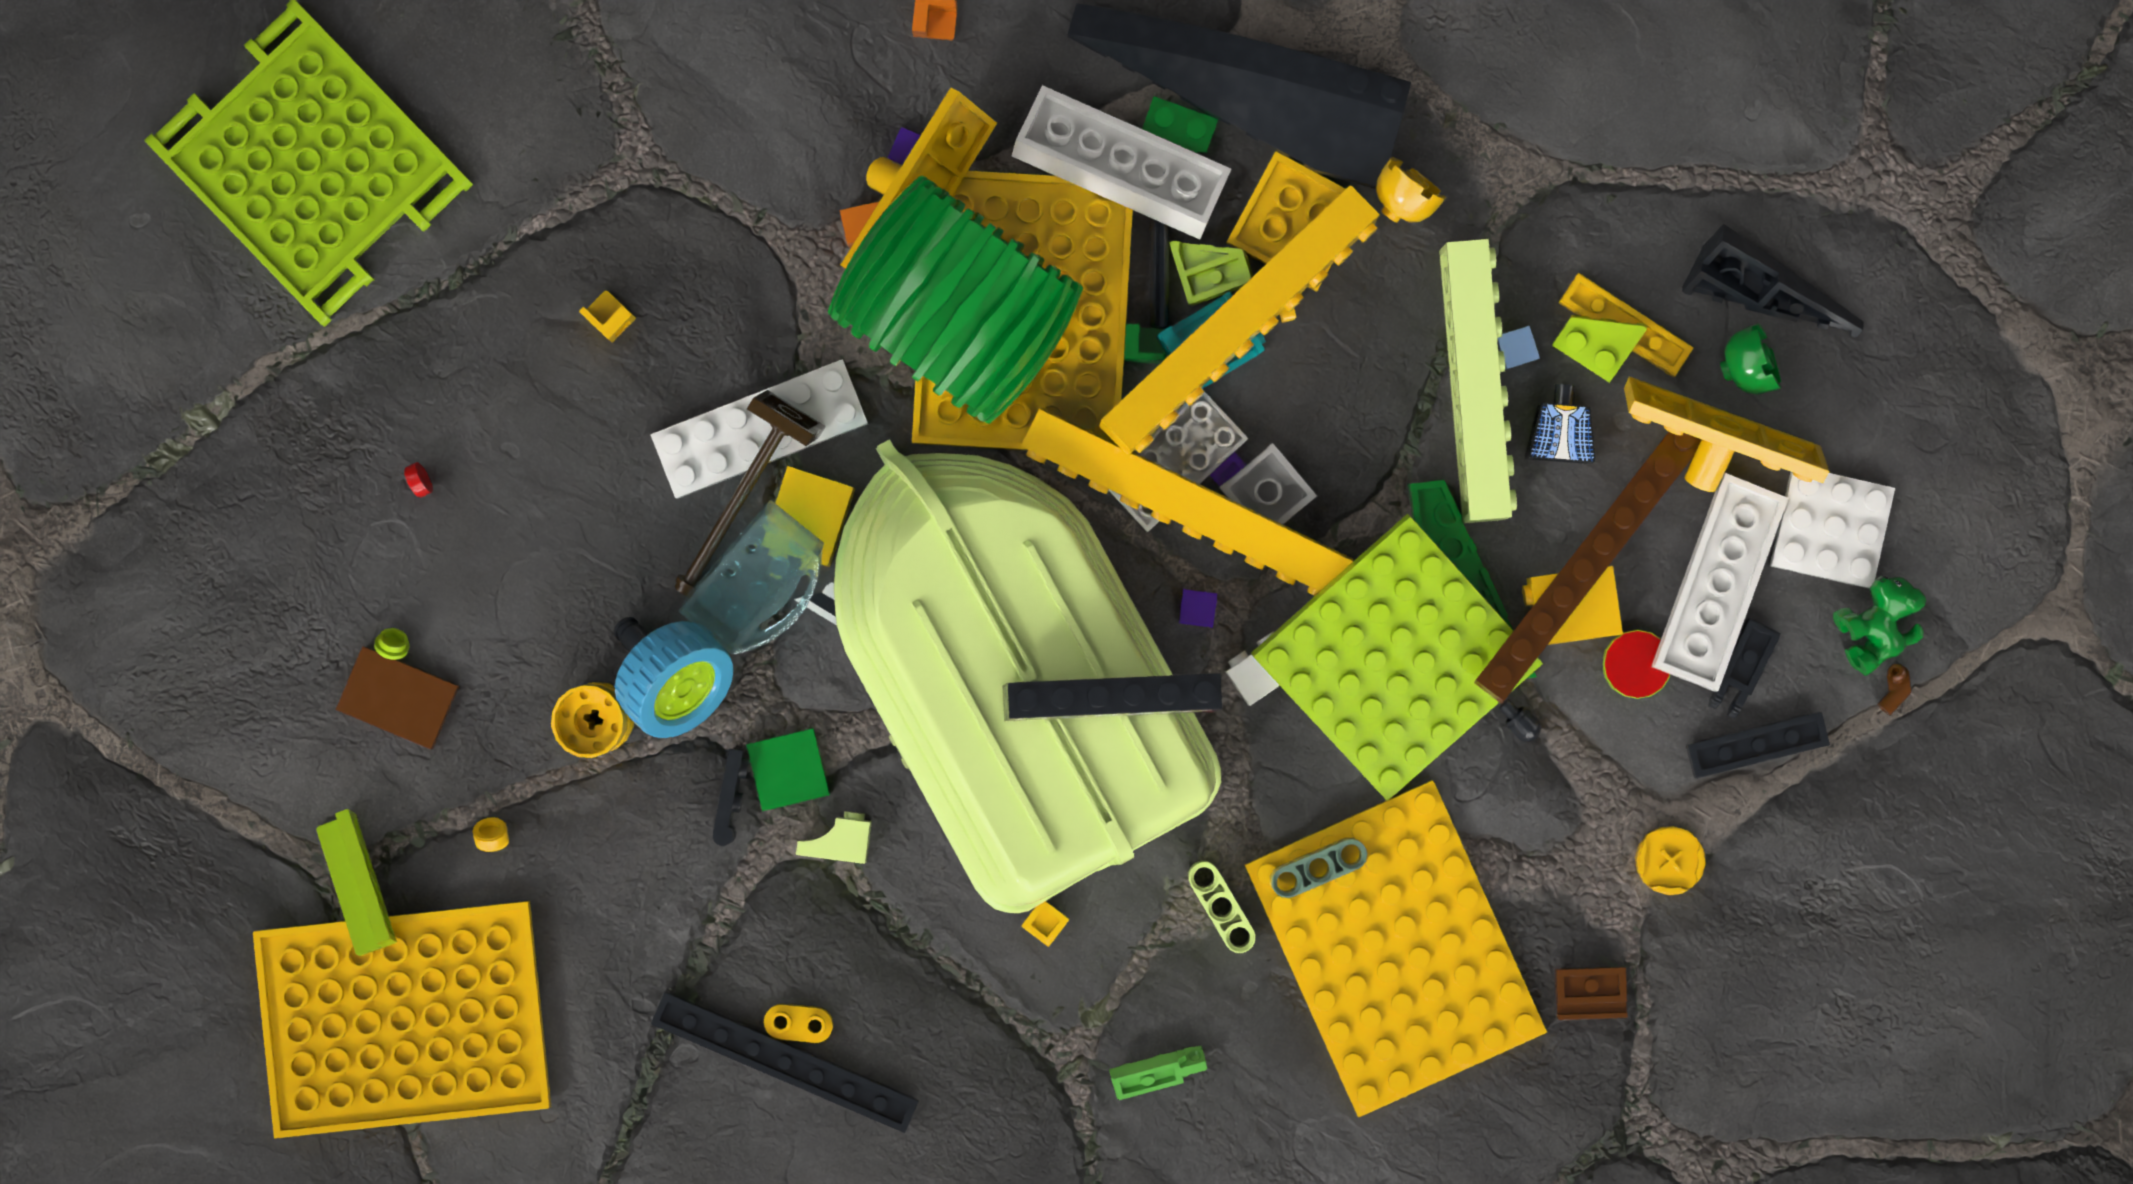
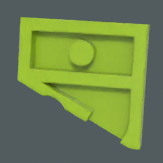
M1180 241L1169 242L1188 305L1190 306L1219 297L1228 291L1238 290L1253 277L1246 251L1243 249L1189 244Z
M1571 315L1552 346L1610 383L1648 326L1644 323L1631 324L1616 322V320L1602 318L1598 320L1591 319L1588 316Z

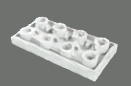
M1204 392L1191 406L1185 403L1176 412L1179 414V417L1167 429L1164 430L1160 426L1151 435L1154 440L1144 451L1138 453L1135 450L1133 452L1200 484L1248 438ZM1110 489L1108 490L1118 501L1120 500V494ZM1119 501L1146 532H1149L1159 522V520L1150 516L1153 510L1141 504L1138 509H1135Z

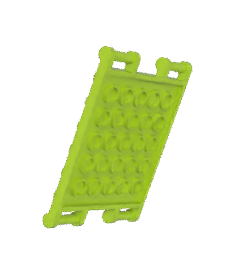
M290 0L286 4L288 8L254 40L250 38L244 44L245 48L260 62L253 71L212 110L197 94L193 93L186 99L188 103L155 135L151 133L144 141L303 307L325 327L332 321L331 316L363 285L367 287L374 280L356 261L404 214L425 232L431 226L429 222L463 189L467 191L473 186V183L296 0ZM299 18L302 24L267 55L264 49ZM199 113L203 118L168 150L165 144ZM448 173L454 180L419 212L413 205ZM348 268L354 276L321 307L318 306L314 300Z

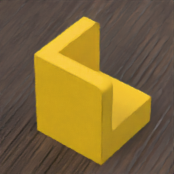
M604 291L587 309L583 306L579 310L612 343L636 319L608 291Z

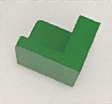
M1126 324L1124 361L1161 364L1166 359V354L1156 336L1165 329L1141 328L1139 324Z

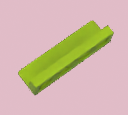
M345 809L335 813L337 820L318 826L316 831L355 953L358 956H362L395 944L397 940L357 816L351 810Z

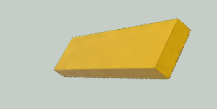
M1580 273L1576 274L1558 302L1576 315L1588 316L1591 319L1599 320L1604 318L1623 323H1644L1648 326L1647 330L1632 351L1672 377L1676 376L1694 348Z

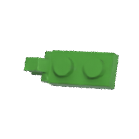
M1196 1046L1177 1050V1052L1160 1054L1134 1063H1126L1109 1069L1116 1097L1122 1100L1184 1083L1183 1078L1188 1075L1207 1070V1063L1202 1047Z

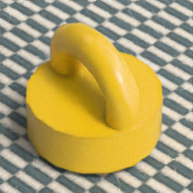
M486 818L477 822L473 827L472 832L475 845L482 851H499L509 844L507 826L502 819Z

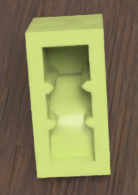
M844 811V817H836L834 827L824 836L810 840L800 839L797 842L796 855L865 864L868 856L872 821L864 820V813Z

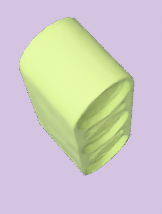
M1201 860L1195 862L1188 871L1189 883L1226 946L1235 953L1249 951L1255 943L1254 930L1218 869L1208 861ZM1207 867L1212 870L1213 880L1209 885L1200 886L1195 883L1194 874L1199 868ZM1220 897L1229 899L1231 903L1230 911L1223 916H1218L1212 911L1214 900ZM1243 927L1248 931V940L1243 945H1234L1230 942V933L1234 928Z

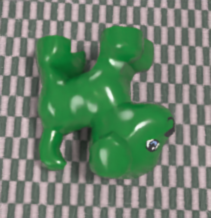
M1880 576L1876 578L1870 586L1873 606L1863 613H1854L1849 607L1838 609L1833 613V620L1843 634L1849 631L1851 639L1854 641L1863 636L1868 638L1864 646L1854 645L1845 649L1846 657L1851 666L1860 671L1864 676L1876 670L1886 659L1900 655L1906 646L1915 644L1923 638L1924 631L1921 624H1915L1908 633L1903 634L1897 628L1896 622L1898 619L1919 612L1926 603L1924 593L1920 589L1914 588L1903 577L1888 578Z

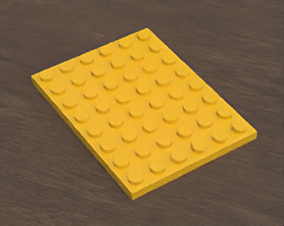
M967 171L952 195L956 200L959 199L965 203L963 212L969 208L975 214L977 212L984 216L981 222L983 226L987 227L991 223L996 229L1000 227L1004 230L1001 235L1003 240L1009 242L1012 238L1017 242L1020 241L1025 245L1022 253L1026 256H1029L1032 252L1044 258L1042 267L1046 268L1048 265L1056 266L1061 270L1060 276H1070L1074 281L1082 285L1083 291L1066 330L1044 366L1021 395L991 423L982 422L977 416L969 415L966 403L960 408L954 406L951 403L954 396L949 392L944 391L940 396L933 392L935 383L922 376L918 382L915 380L912 444L1028 450L1021 447L1039 408H1044L1114 442L1099 426L1101 419L1122 398L1133 210L1057 176Z
M1433 780L1244 864L1358 1118L1547 1033ZM1348 837L1354 838L1366 848L1367 859L1362 867L1290 898L1281 897L1271 887L1270 876L1275 868L1338 840ZM1346 845L1341 851V858L1345 863H1353L1359 857V849L1356 845ZM1316 858L1311 861L1309 865L1310 874L1314 877L1323 876L1327 871V862L1322 858ZM1283 872L1277 878L1278 888L1284 891L1292 889L1296 882L1295 876L1291 872Z
M530 901L389 916L397 943L362 956H358L355 953L345 921L253 931L274 1139L549 1109L552 1107Z

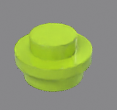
M387 628L376 637L374 647L376 652L382 657L397 660L408 654L410 644L407 635L402 630Z

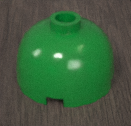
M1759 323L1736 332L1728 340L1725 347L1726 360L1720 362L1726 381L1733 380L1738 389L1747 394L1755 395L1769 393L1782 387L1779 384L1782 381L1774 352L1766 343H1762L1761 340L1768 337Z

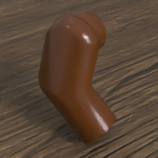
M1900 663L1892 664L1887 669L1889 692L1877 704L1889 716L1911 694L1909 671Z

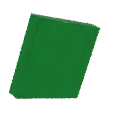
M814 728L746 744L762 812L830 795Z

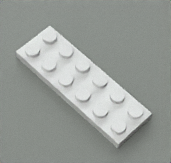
M843 359L650 434L675 498L679 499L747 472L772 430L768 422L747 410L753 397L766 390H769L826 426L821 436L807 446H804L790 436L784 435L768 463L867 425V419Z
M1724 473L1713 496L1651 667L1709 690L1719 691L1789 498Z

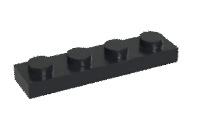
M1818 711L1687 744L1686 749L1695 779L1829 746L1830 742L1823 714Z

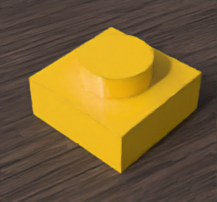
M1045 901L1032 910L1021 927L1049 947L1070 919Z

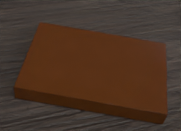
M362 646L336 710L432 750L459 686L399 660L384 658L375 650Z

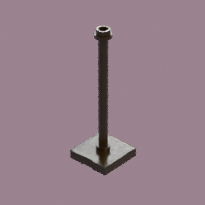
M769 390L753 397L747 410L768 422L772 430L686 575L679 574L677 576V583L674 587L685 596L693 597L694 593L699 592L701 587L697 581L784 435L790 436L804 446H807L817 440L826 427Z

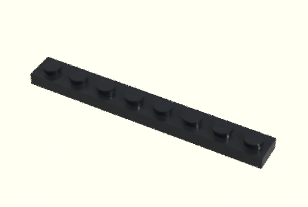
M667 991L664 992L651 1022V1025L903 1133L906 1132L919 1102V1099Z

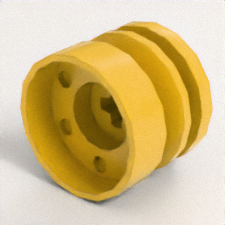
M592 682L570 689L558 699L552 711L551 727L556 741L565 751L577 757L593 758L616 750L626 742L634 728V722L617 702L614 685ZM599 711L598 717L603 719V723L594 726L595 720L590 718V714Z

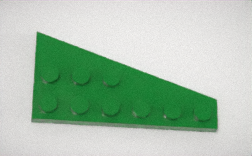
M1445 480L1408 484L1412 519L1513 630L1507 618L1508 614L1486 568H1484L1477 554V548L1473 540L1469 537L1462 522V516ZM1533 672L1528 678H1535L1537 676Z

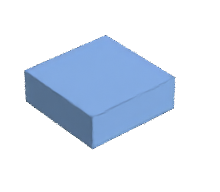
M1530 326L1502 334V337H1499L1497 340L1499 351L1504 352L1506 370L1540 359Z

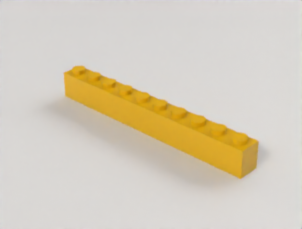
M1350 185L1101 419L1099 427L1128 456L1135 450L1138 453L1144 451L1154 440L1151 434L1160 426L1164 430L1167 429L1179 417L1176 411L1185 402L1189 406L1196 402L1205 392L1201 388L1210 379L1214 383L1218 381L1229 370L1226 364L1235 355L1241 359L1254 346L1251 340L1258 333L1261 332L1264 336L1269 333L1279 322L1276 316L1284 309L1288 312L1292 311L1303 300L1304 297L1301 293L1309 285L1315 289L1328 276L1325 270L1334 262L1338 266L1342 264L1353 252L1350 247L1358 239L1365 242L1377 230L1374 224L1380 214Z
M1039 408L1021 447L1028 449L1026 456L1043 464L1048 459L1059 465L1057 471L1073 479H1076L1079 474L1090 480L1088 486L1104 494H1107L1110 489L1120 494L1119 501L1130 507L1138 509L1141 504L1153 510L1150 516L1163 523L1170 524L1172 519L1184 525L1182 531L1200 540L1202 535L1215 540L1213 544L1215 548L1232 555L1234 550L1246 555L1244 560L1246 563L1260 570H1263L1266 565L1277 571V578L1291 585H1294L1297 580L1309 586L1307 592L1313 596L1318 594L1353 562V558L1135 452L1128 456L1116 443L1044 408Z

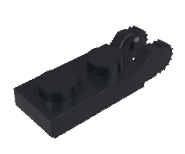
M1748 618L1736 641L1719 691H1713L1708 706L1717 709L1722 703L1728 687L1731 686L1739 690L1731 702L1727 714L1735 719L1740 713L1748 695H1752L1781 633Z

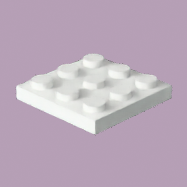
M1790 471L1785 497L1789 499L1777 529L1769 566L1870 589L1876 577L1895 488L1828 473L1824 483L1816 480L1805 482L1795 477L1793 472Z

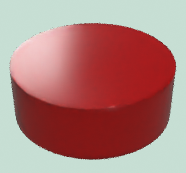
M419 462L405 467L404 475L406 481L417 497L422 498L433 492L431 480Z

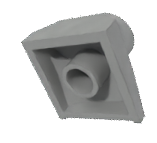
M1273 443L1236 475L1220 486V489L1229 499L1282 525L1317 497Z

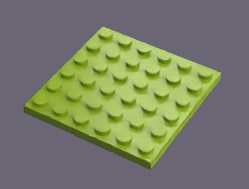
M1407 513L1251 654L1388 801L1499 703L1474 682L1513 633V630ZM1538 658L1514 689L1543 664Z

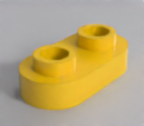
M776 1004L767 1011L764 1017V1027L771 1037L781 1040L819 1043L830 1036L834 1025L833 1018L827 1010L812 1006ZM776 1017H785L787 1019V1026L785 1028H778L775 1025ZM816 1019L821 1022L822 1028L820 1031L814 1032L809 1028L811 1020Z

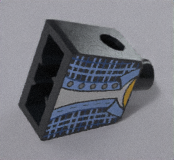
M1555 384L1554 404L1541 403L1537 406L1525 459L1592 464L1595 462L1591 409L1588 406L1574 405L1576 386Z

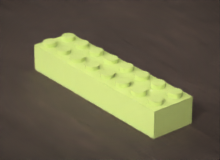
M1489 239L1447 242L1440 249L1439 254L1462 522L1474 523L1505 520L1512 517V511L1517 510L1516 491L1510 490L1509 476L1514 475V462L1512 455H1507L1506 441H1511V427L1509 420L1504 421L1503 408L1508 406V392L1506 386H1501L1500 380L1501 372H1505V357L1503 351H1498L1497 344L1498 338L1502 337V322L1500 316L1495 317L1494 309L1495 303H1499L1498 282H1492L1491 274L1492 268H1496V252L1494 247L1489 248Z

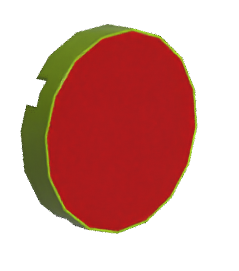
M1641 630L1623 632L1622 635L1612 639L1603 655V674L1610 687L1622 696L1636 699L1649 697L1660 691L1670 678L1669 673L1651 667L1661 639L1651 632Z

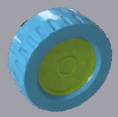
M625 617L614 627V637L621 641V644L629 652L615 680L616 699L629 718L646 734L657 738L681 735L701 724L721 704L732 682L733 663L725 648L704 627L694 622L680 621L664 625L649 634L643 626L638 624L634 617Z

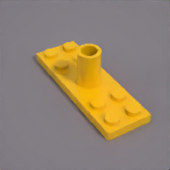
M950 88L903 165L886 157H880L869 166L866 175L867 184L873 190L883 194V197L840 265L846 269L853 254L876 220L898 195L919 176L927 177L952 196L997 125V122L961 92Z
M1630 376L1626 382L1624 392L1628 411L1634 419L1646 424H1650L1653 421L1664 425L1667 431L1675 435L1686 433L1702 439L1684 476L1685 480L1696 488L1707 492H1715L1735 451L1760 460L1769 469L1778 471L1780 468L1791 471L1795 477L1805 482L1816 480L1824 483L1829 473L1820 445Z

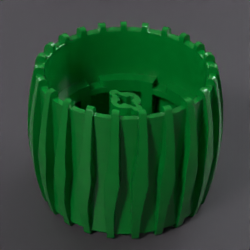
M921 175L905 188L886 208L863 238L839 281L828 308V313L843 328H847L852 324L851 334L857 339H860L864 334L871 339L869 348L874 352H877L881 347L893 355L890 363L895 367L900 361L904 362L915 370L912 375L914 380L918 382L922 376L935 383L933 388L935 394L940 396L944 391L949 392L954 396L951 401L954 406L960 408L966 403L969 415L977 416L980 421L989 424L1021 395L1044 366L1069 324L1083 287L1068 275L1060 276L1061 270L1056 266L1048 265L1046 268L1042 267L1044 258L1032 252L1029 256H1026L1022 253L1025 247L1023 243L1017 242L1012 238L1009 242H1006L1001 238L1004 232L1003 229L1000 227L996 229L991 223L987 227L983 226L981 222L984 216L978 212L975 214L969 208L963 212L965 208L964 202L959 199L956 200L945 189L938 187L933 181Z

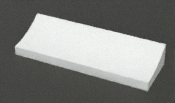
M1043 85L1019 132L1012 152V157L1197 239H1201L1231 171V168Z

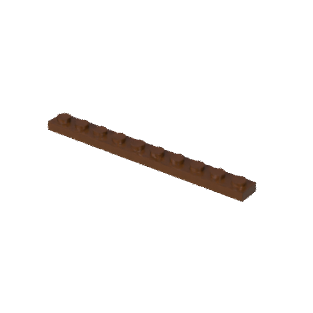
M1667 433L1474 683L1499 703L1502 704L1690 462L1702 439L1683 433V435Z

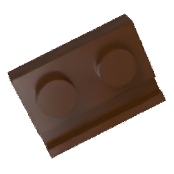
M1626 967L1555 969L1556 1015L1558 1020L1628 1018L1626 1006Z

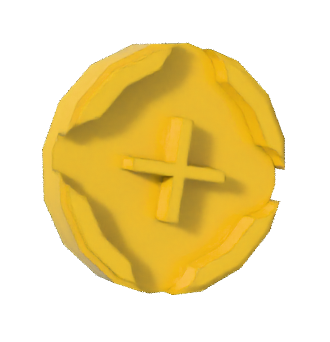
M1675 826L1658 827L1646 834L1639 843L1635 856L1636 870L1643 883L1653 891L1666 895L1682 894L1690 890L1701 879L1706 865L1704 849L1697 838L1688 830Z

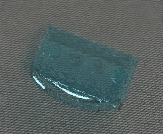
M770 500L688 593L678 612L690 622L702 626L732 655L760 647L785 632L807 607L819 579L824 542ZM748 545H753L756 549L752 550ZM727 569L733 570L734 574L728 573ZM803 575H808L811 581L797 606L777 624L766 630L760 629L759 624L776 614L791 598L800 578Z

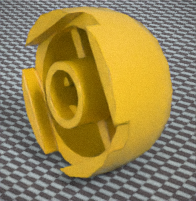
M1391 157L1382 169L1375 188L1378 199L1384 205L1381 212L1396 223L1400 219L1413 223L1430 217L1440 207L1446 197L1439 195L1441 190L1414 168L1404 171L1400 168L1403 161Z

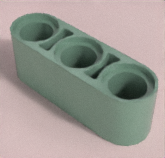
M1348 837L1338 840L1275 868L1270 876L1271 887L1281 897L1290 898L1362 867L1367 859L1366 848L1354 838ZM1346 845H1356L1359 849L1358 859L1353 863H1345L1341 858L1342 849ZM1316 858H1322L1327 862V871L1321 877H1314L1309 872V865ZM1283 872L1293 873L1296 879L1294 887L1287 891L1281 890L1277 886V878Z

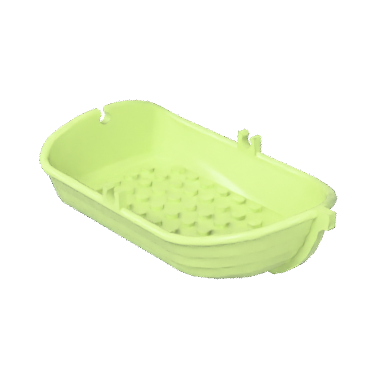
M890 439L878 445L876 450L885 465L872 477L860 495L844 526L836 556L834 578L836 624L845 652L891 734L889 736L891 743L898 749L905 768L910 769L974 888L984 901L994 909L1007 913L1030 911L1096 871H1100L1110 865L1124 864L1134 858L1133 851L1202 814L1210 806L1221 785V767L1217 754L1194 712L1004 721L1002 686L1006 683L1173 675L1084 515L1066 496L1038 477L1010 464L978 455L930 453L904 456L895 449Z

